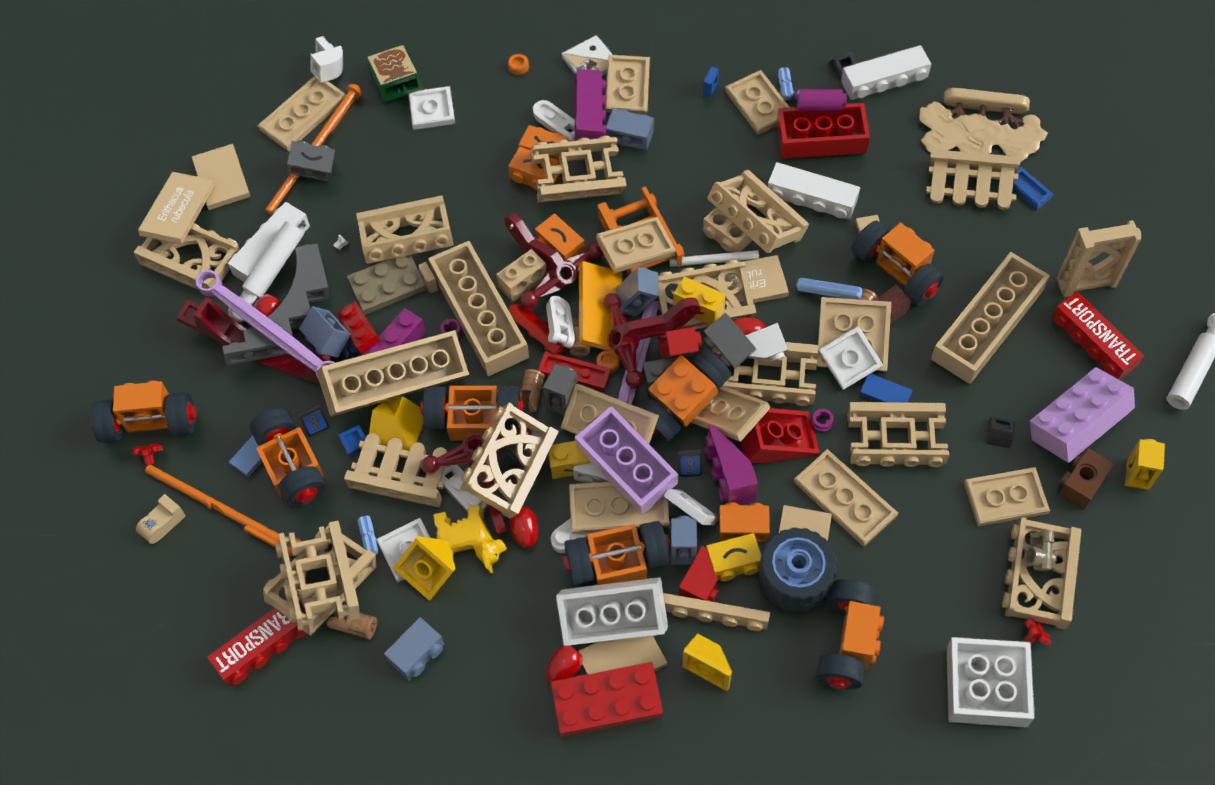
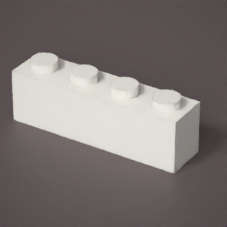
M920 45L844 67L841 82L851 100L863 98L873 93L883 92L890 88L901 87L907 83L927 78L931 62Z
M777 162L768 182V188L782 200L848 220L851 219L860 191L859 186Z
M287 202L280 208H277L273 216L260 226L256 234L246 241L238 253L231 257L228 265L232 274L245 282L285 221L293 224L302 232H305L310 227L306 214Z

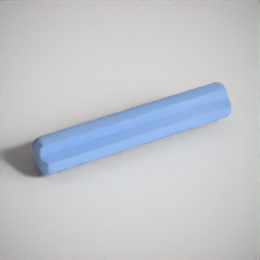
M799 278L797 282V289L799 291L860 300L862 296L861 287L807 278Z

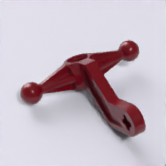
M511 213L504 219L505 226L524 254L532 249L546 263V269L549 270L534 291H525L521 295V304L526 308L535 307L538 303V298L560 291L568 284L574 282L579 276V264L582 261L589 263L591 259H599L604 254L598 242H592L588 245L587 252L563 260L557 251L535 239L517 214ZM560 270L565 273V279L561 277Z
M609 293L605 296L604 306L610 310L611 330L607 337V344L609 348L615 351V354L618 355L627 370L626 383L629 387L636 389L641 387L644 382V376L641 372L637 371L636 350L640 340L659 336L667 331L679 330L700 312L701 308L698 299L693 297L685 298L663 315L627 322L619 309L621 305L620 296L616 293Z
M520 427L516 428V435H519ZM526 427L525 435L532 436L531 430ZM478 433L468 435L461 445L438 458L433 455L426 456L421 462L422 470L427 474H434L441 466L472 465L474 460L471 458L475 450L481 447L485 441L482 439L483 435ZM498 435L496 440H499L503 437H501V435ZM510 445L505 446V447H502V448L496 450V453L502 451L503 449L509 447ZM483 472L479 473L483 488H491L493 486L492 480L486 483L482 482L486 480V474ZM488 504L497 534L507 532L502 512Z

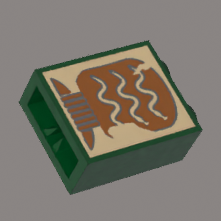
M405 44L365 56L369 72L383 102L423 89L419 71Z

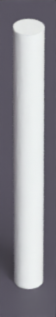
M757 250L682 257L681 266L722 263L731 260L759 259V252ZM675 258L669 259L670 267L678 266Z

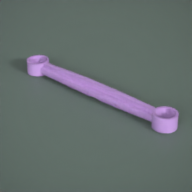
M205 270L198 274L196 285L203 295L208 297L216 296L256 330L314 372L322 366L335 363L333 361L323 362L280 326L224 287L216 272ZM206 279H216L213 287L208 289L202 288V283Z
M653 301L644 309L641 319L656 316L657 311L660 309L659 302ZM651 338L640 340L636 350L637 371L641 373ZM625 370L618 399L632 405L637 388L633 389L627 385L626 376L628 372Z

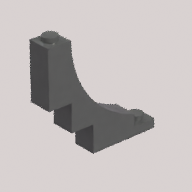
M305 244L295 247L297 267L292 287L280 306L268 316L270 320L292 337L291 330L300 328L310 311L309 303L329 300V289L318 244ZM254 327L243 331L245 342H234L222 346L226 366L288 354Z

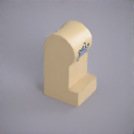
M165 494L158 500L159 504L148 516L141 519L136 526V532L151 544L158 542L186 516L180 506Z

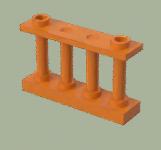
M646 186L642 188V200L616 210H609L606 202L597 205L598 218L605 231L622 227L617 225V218L646 207L650 217L637 222L658 217L676 253L674 256L637 267L649 268L672 258H675L678 267H681L682 257L684 256L681 244L675 242L657 208L654 194H649ZM637 267L627 269L626 272H627L628 276H629Z

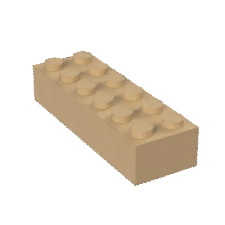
M470 241L428 258L431 272L487 376L528 359V345Z
M1010 252L935 345L931 360L971 384L1044 291L1050 275Z
M455 330L322 366L316 371L330 417L425 390L426 387H436L461 380L469 375Z

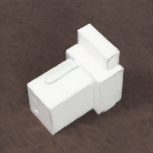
M341 235L338 236V241L334 244L338 250L344 245L349 244L346 237Z

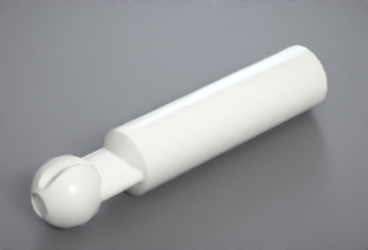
M287 221L284 222L242 285L244 291L240 298L252 306L256 299L265 294L303 237L304 232ZM228 308V315L234 321H245L234 311Z
M1215 313L1211 314L1207 319L1208 329L1206 333L1198 336L1167 396L1168 403L1177 409L1186 410L1190 407L1215 358Z

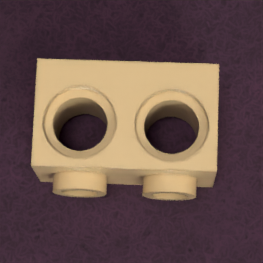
M717 207L704 218L703 231L705 235L710 239L716 240L728 252H741L752 241L747 234Z
M532 249L496 274L499 289L513 303L525 291L531 290L541 282L547 274L546 263Z

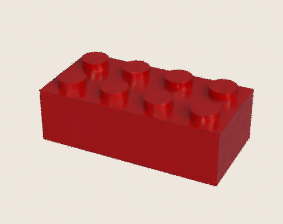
M864 103L846 104V107H842V111H798L797 107L778 108L776 125L781 159L867 153L870 135Z
M653 662L551 682L561 738L658 719L663 716Z

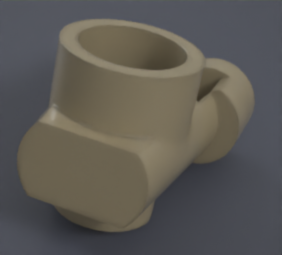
M1042 530L1038 533H1030L1031 546L1027 547L1024 560L1028 566H1034V571L1052 570V566L1056 561V554L1052 551L1054 531Z

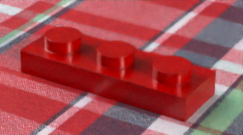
M356 301L345 306L337 313L361 354L380 341Z
M513 304L509 307L508 311L515 323L528 330L529 335L539 340L548 352L553 354L567 352L568 348L564 347L562 343L557 342L555 344L548 341L549 325L530 308H526L522 304Z
M545 351L538 369L545 377H549L555 364L568 366L577 372L578 384L605 392L611 375V368Z

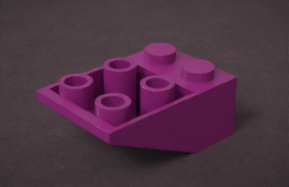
M714 425L709 426L708 435L705 436L707 446H704L707 460H712L714 466L711 467L713 479L718 481L720 488H718L720 501L737 503L739 505L755 503L758 481L751 461Z

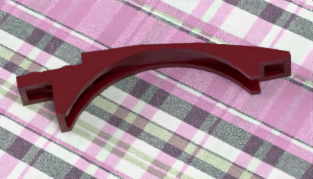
M205 297L201 305L187 299L176 316L178 322L217 340L220 346H226L234 342H245L243 331L247 329L234 321L213 300ZM290 354L255 360L288 375L320 385L316 372ZM326 354L316 355L323 362L331 361V357Z

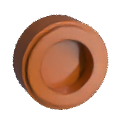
M522 54L511 56L508 60L509 71L515 75L526 73L529 69L528 58Z
M605 350L597 356V365L611 368V374L618 370L620 360L614 351Z

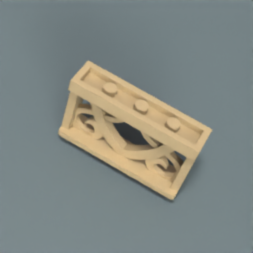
M749 170L743 171L740 176L726 181L715 182L707 197L713 205L766 253H770L773 249L792 241L795 243L801 241L809 226L806 220ZM747 203L756 207L766 216V219L752 212L747 207Z
M443 195L356 213L362 249L367 264L454 245ZM409 225L418 227L410 235L398 236L392 234L399 227Z
M1133 220L1128 221L1126 225L1089 231L1088 227L1078 229L1056 278L1063 297H1069L1075 291L1109 285L1111 288L1117 287L1141 241V231L1139 228H1136ZM1102 252L1110 254L1108 258L1094 266L1088 262Z
M194 223L182 244L147 237L142 246H138L133 253L140 265L199 290L196 285L198 274L205 270H211V267H217L214 272L217 273L222 281L230 270L228 262L240 249L238 243L233 239L220 237L216 232L212 230L206 231ZM160 242L162 245L154 250V248ZM198 244L202 252V259H192L183 265L180 264V256L176 248ZM217 250L227 253L223 260L211 261V259H219L221 257V254H215ZM170 251L174 254V257L171 260L166 258L167 256H171V254L169 253ZM193 265H197L198 268L197 270L191 269V267ZM206 279L202 283V288L208 289L213 287L216 279Z
M731 260L727 261L725 265L716 266V264H708L703 266V269L694 270V268H686L681 270L680 273L663 272L658 275V302L661 315L668 311L667 304L673 305V299H670L665 294L666 287L669 285L678 286L684 276L726 294V309H724L721 316L726 312L734 321L739 318H754L756 315L744 261ZM734 274L739 278L738 287L732 291L728 288L732 285L733 280L727 282L724 279L726 275ZM741 290L746 306H741L734 296ZM692 318L680 329L695 327L696 330L707 328L710 325Z
M509 402L503 407L499 406L492 417L495 421L492 427L489 426L484 432L482 439L485 441L481 447L475 450L471 458L474 460L471 468L468 467L461 477V480L464 482L460 489L466 490L501 511V514L511 518L519 513L559 431L545 426ZM512 418L518 422L520 426L519 435H516V427L511 424L510 431L505 429L504 425L507 419ZM526 427L539 434L540 437L525 435ZM498 434H500L501 437H503L499 440H496ZM517 444V457L525 467L523 470L511 469L502 475L497 462L496 450L508 445ZM523 444H525L524 450L529 449L531 452L529 457L523 455ZM483 472L486 474V480L482 482L486 483L493 479L495 484L487 489L480 487L477 482L479 473ZM510 475H514L517 478V483L512 484L511 479L507 482L505 479ZM498 488L508 501L500 499L492 494V492Z
M1022 517L1017 525H1013L1011 539H1015L1014 547H1010L1008 561L1012 562L1011 570H1007L1005 584H1008L1009 587L1008 593H1004L1002 607L1006 608L1005 616L1032 619L1036 622L1055 625L1056 628L1066 630L1072 621L1082 529L1075 527L1065 528L1026 520V518ZM1051 530L1054 531L1055 538L1065 540L1054 542L1052 546V551L1055 552L1056 557L1062 558V563H1055L1052 566V570L1061 574V578L1049 580L1041 589L1028 573V565L1025 563L1024 557L1022 558V550L1025 552L1027 547L1031 546L1025 542L1026 534ZM1019 578H1020L1021 582L1023 583V585H1019V586H1018ZM1054 586L1059 590V594H1053L1051 590L1048 595L1046 591L1049 587ZM1020 593H1024L1027 596L1024 602H1029L1033 596L1037 599V602L1030 608L1022 607L1017 601V596ZM1041 604H1043L1046 607L1056 611L1057 614L1040 611L1038 609L1041 606Z
M319 532L316 534L314 539L320 538ZM342 534L346 552H349L358 559L356 561L348 558L356 589L376 568V554L369 549L365 550ZM327 539L328 546L331 544V539ZM333 548L330 552H325L324 550L316 551L317 556L330 553L332 563L336 562ZM306 553L298 555L290 562L292 571L296 570L295 560L307 558ZM303 571V576H304V580H305V585H306V575H307V571ZM280 573L275 579H271L266 583L263 590L264 600L268 605H272L290 618L289 607H293L292 600H283L279 596L285 590L284 586L289 584L287 578L282 579ZM339 580L337 581L338 591L326 593L327 599L340 596L341 602L345 600ZM296 589L297 594H299L298 601L302 603L304 608V603L317 601L316 596L302 598L301 590ZM336 609L312 614L314 625L309 627L308 624L303 625V631L312 635Z

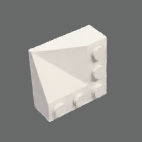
M952 637L947 646L949 722L1028 727L1034 720L1030 642Z

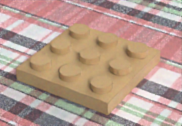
M821 297L818 350L859 326L883 364L876 371L887 372L891 302ZM818 352L817 367L828 368Z

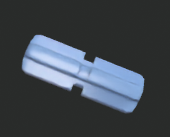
M787 67L780 68L778 70V78L781 86V95L785 101H791L794 93L792 83L790 82V71Z
M370 516L359 517L357 521L364 549H369L377 555L379 550Z

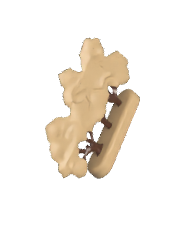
M949 88L944 92V103L956 108L948 110L935 101L928 104L926 108H920V121L931 128V131L927 132L921 139V142L929 152H931V149L948 151L957 146L960 152L990 154L992 146L999 145L1006 156L1021 157V162L1029 154L1039 149L1040 141L1045 140L1048 132L1040 127V119L1036 115L1030 114L1022 119L1012 115L1024 114L1029 110L1030 99L1023 95ZM963 108L980 110V112L965 115ZM985 112H1001L1004 116L997 121H992L985 117ZM953 113H957L955 119L952 118ZM1008 119H1010V122H1015L1017 129H1012L1009 126ZM1005 120V124L1000 125V122ZM1019 121L1023 122L1024 126H1020Z

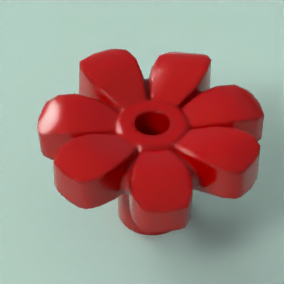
M150 443L148 446L134 447L131 451L133 455L143 456L145 465L154 464L153 454L163 450V446L157 445V443Z
M1027 619L1024 622L1029 628V633L1023 638L1024 642H1030V646L1036 640L1043 644L1045 643L1047 646L1051 643L1049 639L1051 637L1050 634L1042 631L1044 627L1039 622L1035 623L1032 619Z

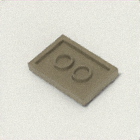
M411 255L388 259L347 276L365 315L427 290Z

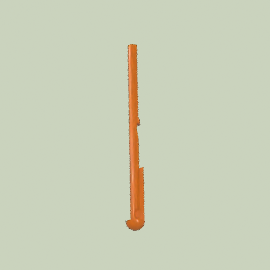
M351 84L347 86V95L311 145H322L354 100L361 97L362 91L358 85ZM290 174L266 207L265 212L272 215L298 179V175Z
M152 465L146 467L145 473L203 503L210 510L214 508L228 518L245 526L244 531L274 547H276L275 543H280L279 533ZM296 539V543L302 542L300 539ZM287 547L288 555L293 556L291 547Z

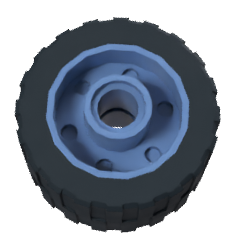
M794 527L788 530L784 529L780 533L773 535L764 546L760 560L759 583L764 595L768 597L772 604L779 606L780 609L785 611L805 612L818 607L820 603L827 599L836 576L837 558L835 557L833 547L819 533L807 528Z

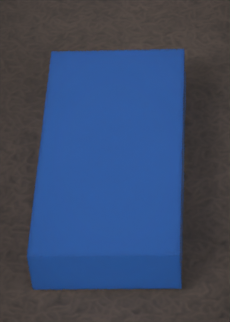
M1019 168L1018 181H1013V190L1037 210L1052 198L1053 193L1025 169Z
M869 374L860 391V396L875 402L908 403L913 390Z

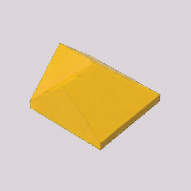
M404 396L382 402L372 410L369 434L376 433L381 440L380 445L387 446L392 438H399L402 441L403 450L410 451L411 446L418 442L424 427L420 407Z
M417 536L393 569L429 601L453 573L455 565L449 541Z
M697 634L683 651L682 667L728 691L732 671L720 645Z

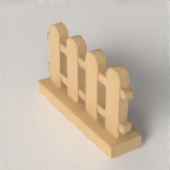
M931 149L929 173L933 174L932 186H927L926 194H930V200L934 204L941 203L944 195L953 196L952 201L957 206L963 205L966 197L975 198V205L979 208L986 207L988 200L991 199L997 200L999 209L1007 210L1011 205V201H1016V194H1012L1013 181H1018L1021 157ZM946 175L955 176L954 189L945 188ZM968 177L977 178L976 191L967 190ZM991 179L999 180L998 193L989 192Z
M371 433L367 435L365 441H360L359 448L362 450L358 462L352 463L351 466L354 472L347 470L344 477L349 488L440 508L442 497L438 489L443 490L444 482L441 479L445 467H450V465L441 466L436 473L426 474L425 478L418 477L422 460L429 456L425 454L426 450L422 443H414L410 451L403 450V444L399 438H392L387 446L380 445L381 440L376 433ZM439 447L434 450L433 456L438 458L447 453L445 448ZM378 452L384 453L380 468L373 467ZM400 457L407 458L402 473L395 472Z

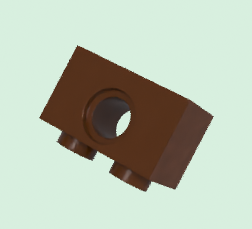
M1088 448L1084 455L1079 454L1071 466L1075 468L1073 472L1067 471L1062 478L1060 484L1063 485V488L1059 494L1085 509L1114 463ZM1080 475L1086 476L1089 480L1083 479Z

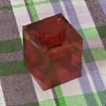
M894 285L876 301L891 302V325L909 311L912 299L897 285Z

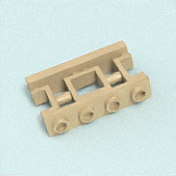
M602 136L592 140L581 138L571 142L560 140L551 144L539 142L533 145L529 153L530 158H532L531 162L532 164L543 163L545 179L537 180L536 183L538 203L622 194L627 186L626 180L623 178V171L612 172L609 159L610 156H616L619 151L616 146L618 142L617 137ZM602 151V161L593 162L591 152ZM560 155V165L550 166L549 156ZM585 159L588 175L570 176L567 161ZM604 169L606 180L595 181V170ZM562 174L564 184L553 185L552 175Z
M785 342L788 348L784 352L785 357L775 361H771V358L766 360L754 359L753 367L739 365L734 369V376H731L723 384V387L760 400L772 401L776 404L796 403L799 406L813 405L816 384L804 383L805 369L816 370L819 345ZM787 362L800 363V371L786 370ZM758 365L781 367L780 381L757 379ZM738 376H752V384L738 383ZM785 379L799 380L798 389L786 388Z
M850 402L847 411L848 427L860 428L861 443H851L850 463L857 464L858 466L880 464L886 467L894 464H904L908 467L917 465L939 467L945 465L949 458L948 444H936L934 429H944L946 418L944 417L946 413L945 403ZM867 421H880L879 431L867 430ZM915 422H927V431H915ZM886 428H908L909 443H887ZM868 440H880L881 450L868 449ZM916 441H928V450H916Z
M339 521L329 522V528L324 529V526L319 527L320 538L296 543L294 532L289 533L287 537L284 536V533H280V543H275L278 558L283 557L284 564H280L282 579L287 578L289 584L284 586L287 601L292 600L293 607H289L291 622H297L298 630H302L303 625L308 624V627L314 625L312 614L337 609L339 620L344 619V616L347 615L349 620L360 618L359 604ZM327 539H331L336 560L333 563L330 553L319 556L316 551L328 549ZM287 547H291L293 556L305 553L307 555L305 559L295 560L296 570L294 571L291 569ZM327 566L330 580L305 585L303 571ZM339 580L346 605H342L340 596L328 599L326 597V593L338 591L337 581ZM296 589L301 590L302 598L316 596L317 601L304 603L305 614H301Z

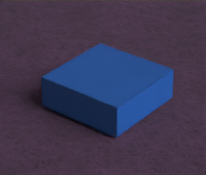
M711 66L703 84L704 96L710 97L718 84V68Z
M360 425L338 435L349 457L362 450L359 448L360 441H365L366 437Z

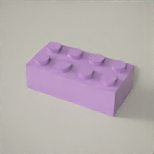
M1095 367L1030 420L1032 441L1069 463L1135 408L1134 388Z
M612 406L575 436L576 447L641 515L658 502L668 489H672L678 484V473Z

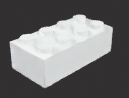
M661 577L562 589L556 595L564 646L665 634L668 628Z

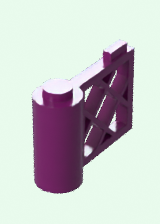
M798 89V92H793V98L797 102L798 111H842V107H846L847 95L843 93L842 89Z

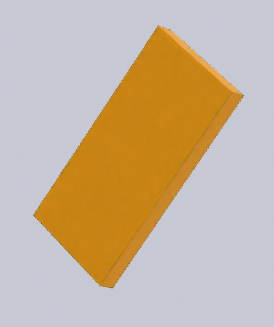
M585 261L579 264L580 344L603 350H612L607 344V337L611 330L610 310L605 308L604 298L609 293H616V288L622 283V272L614 273L612 269Z

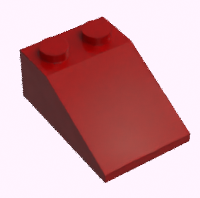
M770 408L741 440L743 453L751 463H772L820 454L809 411Z

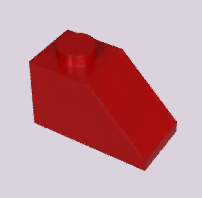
M702 546L679 587V596L714 602L719 593V590L716 589L717 577L707 548Z

